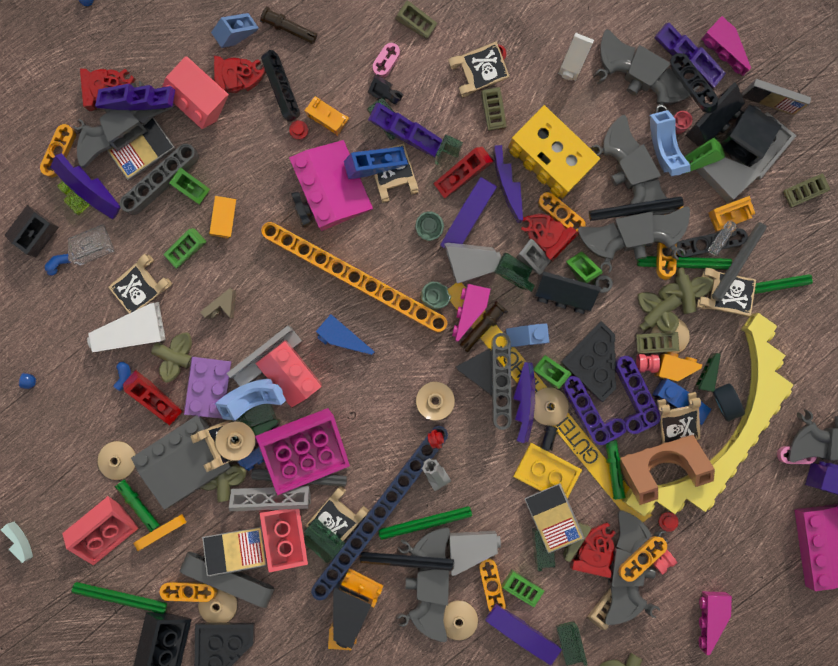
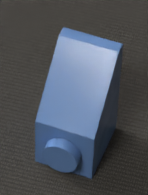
M249 13L221 17L211 33L221 48L238 44L259 28Z
M547 323L506 329V334L511 341V347L549 343Z

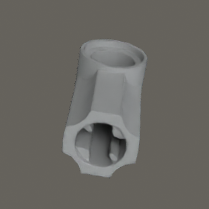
M429 458L424 461L422 470L434 491L451 482L445 469L440 466L436 459L432 460Z

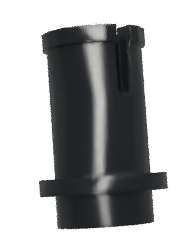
M549 425L544 428L545 433L541 448L553 451L556 434H559L557 432L558 428Z

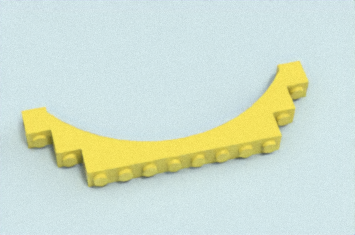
M760 313L751 314L741 328L746 334L751 358L750 392L744 410L745 415L742 416L729 441L710 460L715 469L714 481L695 487L689 475L678 480L657 485L658 500L639 505L630 488L625 495L626 498L622 499L624 503L643 516L653 511L655 502L674 514L683 509L685 500L704 512L713 507L716 496L724 491L726 488L725 483L736 474V468L739 463L747 458V452L750 447H753L758 442V436L761 431H764L769 426L770 418L778 413L781 408L780 404L792 392L793 384L775 372V370H778L783 365L782 360L786 355L767 343L775 335L774 331L777 326Z

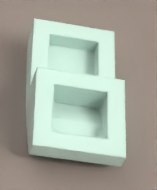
M15 521L6 524L1 531L14 543L9 550L22 563L30 560L33 554L25 534Z

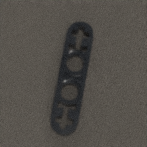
M268 50L261 56V60L280 111L287 121L292 122L300 116V110L278 54L274 50Z
M683 53L673 55L670 60L671 69L699 108L706 113L715 111L718 107V97L687 55ZM687 73H693L694 77L691 79H685L684 75ZM697 86L704 87V90L701 92H695L694 88ZM705 96L709 102H712V104L705 103Z
M737 228L681 240L677 243V248H680L682 244V247L691 245V249L685 251V256L681 255L680 251H677V257H691L738 247L747 241L748 235L744 229ZM736 234L742 237L739 242L737 239L729 241V238ZM717 236L723 238V246L719 247L715 244ZM698 240L705 242L704 250L697 249L696 243Z

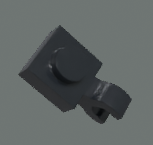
M378 75L373 78L367 92L381 102L388 99L395 105L398 104V101H401L404 95L400 91L392 90L393 84Z

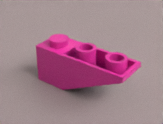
M721 16L701 40L704 41L706 47L713 49L722 61H726L731 65L734 72L744 76L751 69L740 37L736 28Z
M471 284L462 289L460 299L463 300V305L458 307L456 318L460 319L458 326L454 325L452 334L455 337V342L461 339L487 308L491 289Z
M702 591V597L699 599L702 617H699L701 636L698 642L700 649L706 655L711 654L731 618L732 596L726 592Z

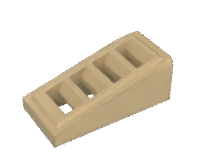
M611 587L587 616L601 630H606L609 626L605 623L606 614L601 609L609 610L606 602L611 603ZM599 614L604 620L601 621L596 616Z

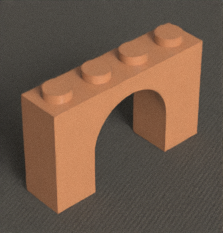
M694 435L681 437L677 440L620 458L621 471L639 505L658 500V486L650 471L661 463H674L681 466L687 472L695 487L714 481L715 469Z

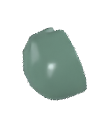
M427 211L416 219L415 228L419 237L432 241L438 239L443 233L444 222L437 213Z
M439 282L426 284L420 294L423 305L432 310H440L446 307L451 299L448 288Z

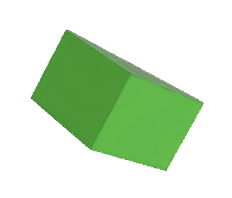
M179 168L169 183L199 205L210 190L182 168Z
M582 251L566 261L580 282L588 283L602 274V270Z
M546 355L534 367V371L555 389H559L571 375L568 370Z

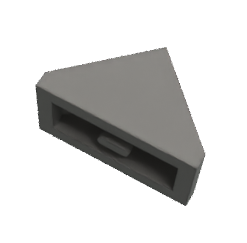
M532 239L528 241L516 257L539 275L551 261Z

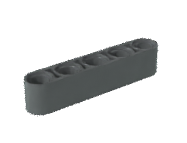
M190 144L179 146L120 199L121 209L131 215L139 214L171 186L169 183L179 168L187 171L198 161V152ZM187 151H192V155L189 158L184 157ZM177 163V169L170 171L171 165ZM159 176H163V181L157 184L156 179ZM148 188L149 193L146 196H142V191ZM134 201V207L128 209L129 202Z
M498 333L491 341L492 422L496 428L505 430L509 428L512 421L511 341L507 334ZM497 337H503L506 340L504 347L501 348L496 345ZM503 356L506 359L504 367L497 366V357ZM499 376L506 378V384L503 387H499L496 384V379ZM503 395L507 401L504 406L500 407L497 405L496 400L498 396ZM500 415H504L507 419L504 426L497 424V418Z
M187 552L179 570L188 577L262 608H267L275 589L273 586L241 572L207 577L205 557L194 552Z

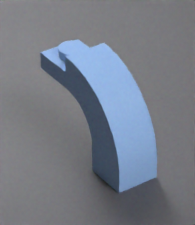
M669 110L651 114L650 129L652 142L658 162L664 173L669 172L671 176L690 172V164L682 155L677 143L675 118Z
M262 379L234 389L218 400L215 405L223 419L235 421L243 413L261 404L282 405L286 399L278 384H273L271 379Z

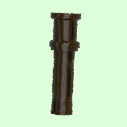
M267 6L261 14V23L274 26L277 31L282 29L312 45L315 43L314 40L317 38L316 32H312L286 19L284 14H277Z
M495 300L494 306L487 313L484 312L483 319L459 345L463 348L469 343L464 348L466 352H469L491 326H496L500 317L504 313L507 314L508 311Z

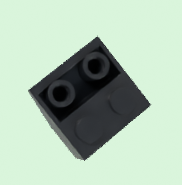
M26 205L5 233V237L26 255L36 258L59 227L35 209Z

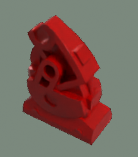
M214 56V80L224 91L229 93H238L242 89L251 90L262 80L266 71L264 66L261 70L256 69L258 65H261L259 59L252 63L247 59L228 58L223 60L220 56Z
M80 69L83 107L88 111L97 109L95 104L98 89L124 84L131 85L136 79L131 75L126 80L125 76L129 74L126 69H123L120 73L116 70L98 69L89 72L87 69Z
M538 213L523 217V222L529 221V226L527 228L521 227V230L528 232L529 238L534 240L546 252V256L552 262L579 234L572 227L566 229L560 221L554 220L550 215Z
M606 522L591 529L582 546L578 549V559L571 560L569 567L572 570L611 578V571L608 568L613 561L614 543L611 538L616 532L613 529L609 534L605 532L606 527L610 526L609 523Z

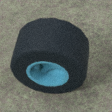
M728 383L715 389L713 392L714 398L726 421L729 422L745 415L742 403L732 384Z

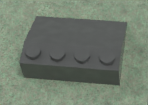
M198 415L131 457L139 475L164 510L169 509L232 468L228 462L206 472L203 465L214 460L205 439L193 444L190 437L199 431L210 428L206 420Z

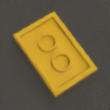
M530 442L513 477L539 491L561 483L568 499L582 469Z

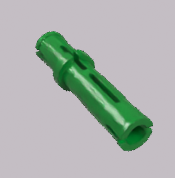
M612 440L606 444L608 457L606 463L609 464L613 499H624L626 496L618 441Z
M125 479L115 486V489L125 499L124 503L133 509L149 532H152L160 525L140 500L139 494L132 490Z

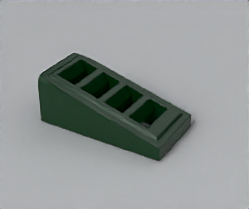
M712 353L709 356L694 389L707 392L715 391L721 358L719 353Z
M279 418L251 427L254 435L257 436L272 430L281 421Z

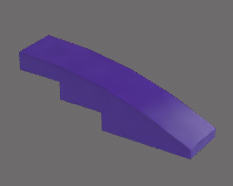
M666 23L654 37L672 56L677 53L687 55L710 87L714 88L726 74L702 47L697 48L686 35L681 36L670 23Z
M130 84L98 89L95 107L113 110L169 108L173 106L175 89L171 86L154 89L151 85L134 88Z
M381 103L375 104L368 121L434 158H438L445 143L444 140L417 122H411Z
M495 145L493 154L500 188L516 222L521 223L523 221L520 182L512 181L511 163L503 164L502 145Z
M62 153L55 155L50 167L60 179L92 207L111 219L116 218L121 207L98 178L91 180L81 166L73 168Z
M480 177L440 246L445 248V243H464L497 188L496 185Z
M524 362L513 398L520 401L515 420L522 422L517 441L521 443L529 442L534 419L535 377L533 363Z
M495 604L485 619L486 622L549 665L553 664L562 651L560 646L545 638L542 633Z

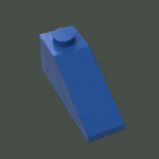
M403 146L353 152L344 160L348 179L368 177L408 164Z
M331 314L316 330L319 334L317 338L325 345L329 343L370 355L375 353Z
M661 379L652 394L659 400L665 399L666 404L674 409L689 406V392L669 379ZM701 402L699 407L700 425L704 423L712 410L703 402Z

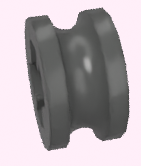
M606 275L599 276L594 281V285L598 287L601 285L598 284L599 280L607 281L606 285L608 287L600 288L599 293L609 291L613 285L612 279Z

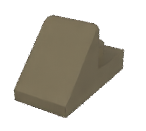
M229 288L200 313L204 318L214 319L221 314L220 310L223 309L233 319L236 291Z

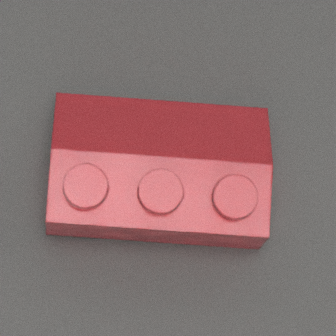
M187 56L166 76L162 87L171 86L175 89L173 103L201 129L217 122L229 96L226 91Z
M286 339L255 363L267 379H271L273 384L279 385L286 402L291 408L307 399L322 387V383Z
M107 496L62 534L67 550L88 563L95 565L139 528L125 509Z
M300 510L259 511L268 572L308 565Z

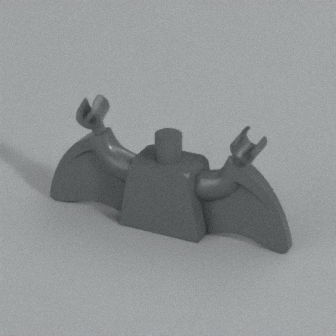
M606 29L604 31L600 44V57L605 70L599 69L593 75V78L597 75L601 77L597 84H601L607 75H611L614 72L625 73V80L630 82L627 88L630 94L637 95L640 89L647 92L650 88L656 93L659 106H657L654 114L666 111L667 108L664 105L681 102L690 96L674 72L668 68L670 62L641 45L635 51V47L622 43L610 30Z
M139 81V87L145 86L141 81ZM135 83L131 84L134 88L137 87ZM174 104L169 108L151 110L104 109L106 114L100 117L101 125L97 127L86 125L81 119H78L77 121L82 124L81 127L73 126V128L80 133L77 143L79 165L82 168H86L100 153L112 147L119 151L147 132L143 125H146L156 115L171 110Z
M625 115L620 116L607 131L603 141V148L599 145H593L590 149L594 150L597 156L603 154L604 156H612L618 162L616 165L618 173L610 176L614 186L624 182L627 189H633L634 197L630 204L667 199L661 190L659 180H657L661 175L645 145L640 146L630 132L627 117ZM676 208L652 212L653 215H664L675 212Z
M686 206L666 215H653V212L617 218L613 223L604 227H579L578 233L590 251L605 259L600 265V269L602 270L604 264H608L610 266L608 273L612 270L610 261L613 260L616 251L622 248L624 251L634 250L635 259L640 260L647 258L645 248L652 246L654 242L663 243L668 249L672 250V258L679 260L676 252L679 250L681 255L685 256V250L677 248L675 244L680 241L687 230L690 208Z
M804 409L805 416L797 412V418L804 421L806 425L795 435L790 446L788 460L790 462H797L809 457L838 460V416H834L835 427L821 430L815 422L811 421L813 414L810 411Z
M622 510L618 511L620 532L616 547L620 549L614 548L613 561L609 567L611 578H608V585L612 586V599L605 617L607 625L627 622L639 615L643 609H645L646 614L653 618H656V616L652 615V610L656 608L660 611V608L652 603L647 604V601L640 596L639 586L644 585V578H655V567L647 568L632 582L623 580L619 576L618 570L620 565L653 536L660 537L662 533L666 532L657 531L652 536L642 521ZM643 553L638 556V562L643 565L647 560L642 557ZM632 561L631 563L634 566L631 569L625 568L626 573L624 575L631 576V570L634 567L639 570L640 567L636 566Z
M446 527L429 532L416 543L414 548L410 547L406 540H401L403 544H406V548H397L402 554L411 553L410 556L446 558L445 548L450 529ZM418 568L417 578H406L405 589L417 590L418 605L414 610L409 611L408 615L399 613L395 618L404 617V622L398 624L399 626L404 627L408 624L409 620H412L416 628L427 637L440 642H446L447 634L443 617L445 608L448 606L449 570Z

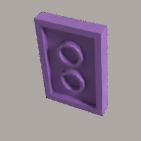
M191 357L184 415L223 419L215 403L227 394L229 381L227 373L230 371L231 361Z

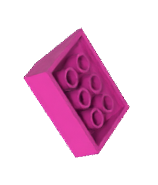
M344 140L308 149L289 157L321 231L373 210L361 179H348L344 160L350 154Z
M328 408L255 436L277 495L350 466L334 415Z
M838 504L794 509L805 586L813 591L838 588Z

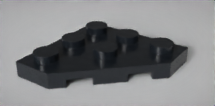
M602 321L564 357L561 363L574 376L578 377L591 393L601 402H604L616 389L615 334Z
M196 623L194 666H232L255 643V623Z

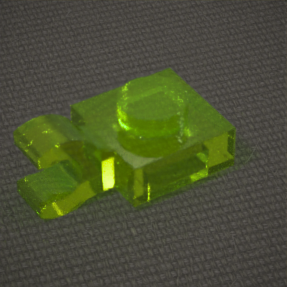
M63 181L57 185L67 195L63 201L75 214L79 215L90 205Z

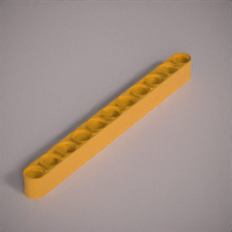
M267 222L262 226V235L273 244L436 333H441L446 329L447 320L443 315L273 222ZM270 228H275L276 233L273 236H267V231ZM286 237L293 238V241L289 246H286L283 243ZM303 246L309 247V252L306 255L300 254V249ZM320 255L326 256V261L323 264L317 263V257ZM336 264H341L343 270L340 273H334L333 267ZM353 273L360 275V279L356 283L350 281V276ZM370 282H374L377 285L376 290L373 292L366 290V286ZM387 291L392 292L394 295L390 301L383 299V294ZM406 300L410 303L408 310L400 309L399 305L402 301ZM418 310H425L427 317L420 320L417 318L416 313ZM435 319H441L444 322V326L441 329H436L433 326Z

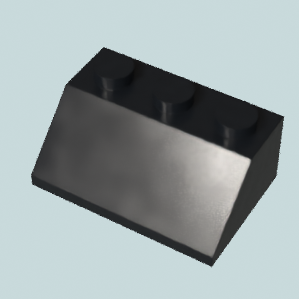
M735 82L720 95L717 109L710 113L705 112L686 133L685 136L698 147L712 138L718 140L716 135L719 132L724 133L730 126L728 122L732 118L735 120L743 112L741 107L745 104V101Z
M544 271L538 277L533 298H537V302L542 304L551 302L556 304L555 307L566 310L569 307L574 309L573 312L585 315V312H591L601 287Z
M146 612L134 666H181L192 619L170 613Z

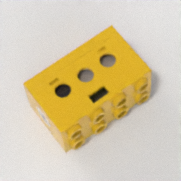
M545 105L512 137L508 146L511 155L515 158H520L524 162L523 166L528 171H533L537 175L536 178L544 185L547 184L551 188V193L561 199L601 159Z

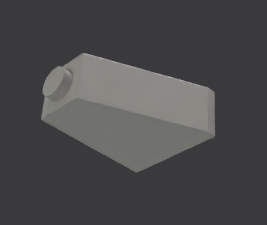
M726 157L696 170L727 203L734 200L761 174L758 170Z
M456 243L444 244L457 284L501 270L500 263H502L500 252H496L493 247Z
M495 531L450 533V559H453L455 562L451 575H457L498 554L497 548H501L500 536H497Z

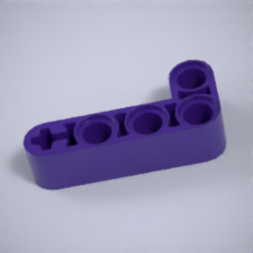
M629 356L616 358L615 371L636 411L623 419L626 423V432L638 434L658 424L660 413L634 360ZM626 361L627 365L625 368H621L623 362ZM632 376L637 381L634 387L629 385V379ZM640 394H643L645 397L643 404H639L637 401V397ZM649 411L653 413V420L650 422L646 420V414ZM631 420L636 422L634 430H630L628 426Z
M569 376L562 385V388L589 439L595 444L604 445L622 436L627 430L625 421L611 418L603 422L581 380L576 376ZM569 381L576 383L574 389L568 388ZM575 391H581V393H577L572 396V394H574ZM581 396L585 399L583 407H579L576 403L577 399ZM590 413L594 416L592 424L586 422V416ZM614 422H619L620 429L617 432H614L612 429ZM598 431L603 432V439L601 441L595 439V434Z

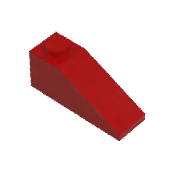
M483 146L474 148L433 184L445 199L480 174L494 161Z
M137 370L123 383L125 393L169 426L183 412L159 388Z

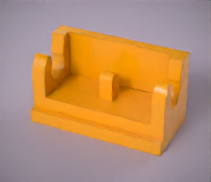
M316 96L304 110L306 116L337 136L349 120V117L343 115Z
M215 196L210 236L231 238L236 199Z
M750 196L713 209L708 214L715 232L751 219L752 215H755Z
M351 568L348 569L341 585L373 599L371 605L373 608L384 586Z

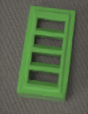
M712 138L684 157L690 164L691 172L725 158L722 145L715 138Z
M188 229L163 255L177 269L206 243V240L196 229ZM184 242H187L192 248L189 249ZM179 247L184 250L185 255L179 250ZM175 252L181 259L178 260L172 253Z
M512 569L501 585L503 589L535 607L544 593L543 589ZM515 578L518 579L515 586L513 588L510 587ZM523 582L524 585L520 592L516 591L520 584ZM528 586L531 587L526 596H524L523 593ZM533 591H538L533 600H530L529 597Z

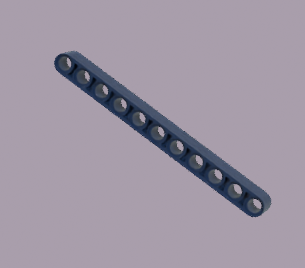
M434 426L431 431L437 429L444 431L443 438L445 442L448 437L447 430L443 426ZM428 434L316 580L311 590L314 599L324 600L327 598L422 473L424 461L429 458L432 459L439 449L434 448L429 455L422 453V447L430 445ZM417 460L421 463V467L418 470H413L410 467V463ZM401 476H407L409 483L405 486L400 485L398 479ZM394 491L398 497L396 500L390 501L387 498V493ZM382 507L386 513L384 516H378L375 513V509ZM367 522L374 526V529L370 532L365 531L363 525ZM354 538H358L361 540L362 545L355 547L351 541ZM347 554L350 557V561L342 562L340 555ZM335 570L338 576L331 578L328 575V571ZM322 585L325 587L326 592L323 594L318 593L316 587Z

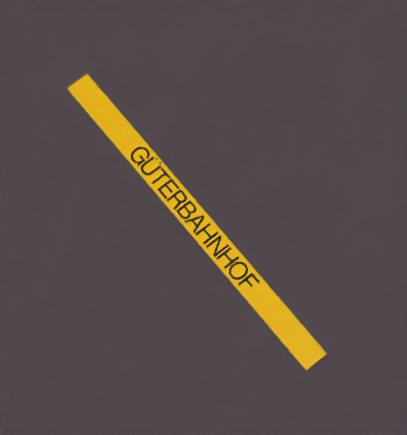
M456 282L448 289V293L451 295L450 302L457 310L458 307L463 305V300L460 297L462 289L466 287L462 282L458 284ZM485 310L471 325L472 329H474L477 326V324L483 319L482 316ZM497 325L491 326L481 337V340L491 349L492 338L496 334L503 332ZM497 337L496 345L501 348L504 347L506 340L503 337ZM511 347V376L518 384L524 362L526 361L515 347ZM503 356L497 357L504 367L506 359ZM534 372L535 393L543 388H548ZM549 403L547 409L553 410L554 405ZM567 413L562 422L553 425V427L558 428L557 432H559L561 438L620 510L634 515L642 522H645L652 516L651 513L643 516L624 503L622 499H613L609 464L606 463V458L569 413ZM623 480L624 492L626 495L630 488Z

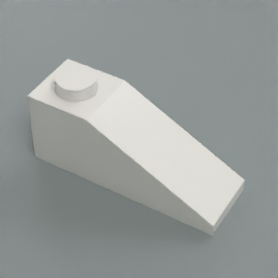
M575 33L558 74L562 75L566 80L573 79L576 81L594 40Z

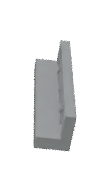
M288 325L231 369L227 375L233 378L239 386L250 383L263 373L255 363L285 339L293 349L303 341L293 328Z
M300 486L280 495L276 494L274 487L231 489L229 511L308 509V505L311 504L309 486Z

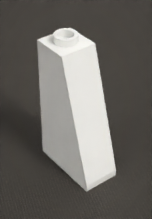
M159 302L148 304L88 333L87 343L92 352L165 340Z

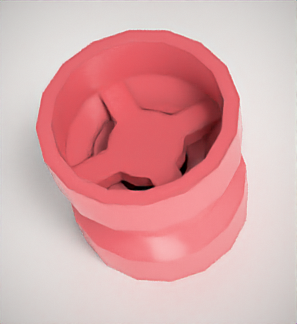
M679 111L673 116L675 118L676 134L684 133L692 125V116L687 111Z
M637 354L636 366L639 372L650 371L651 373H658L660 367L659 355L651 354L646 356L645 354Z
M668 550L653 563L661 575H664L669 567H674L678 564Z

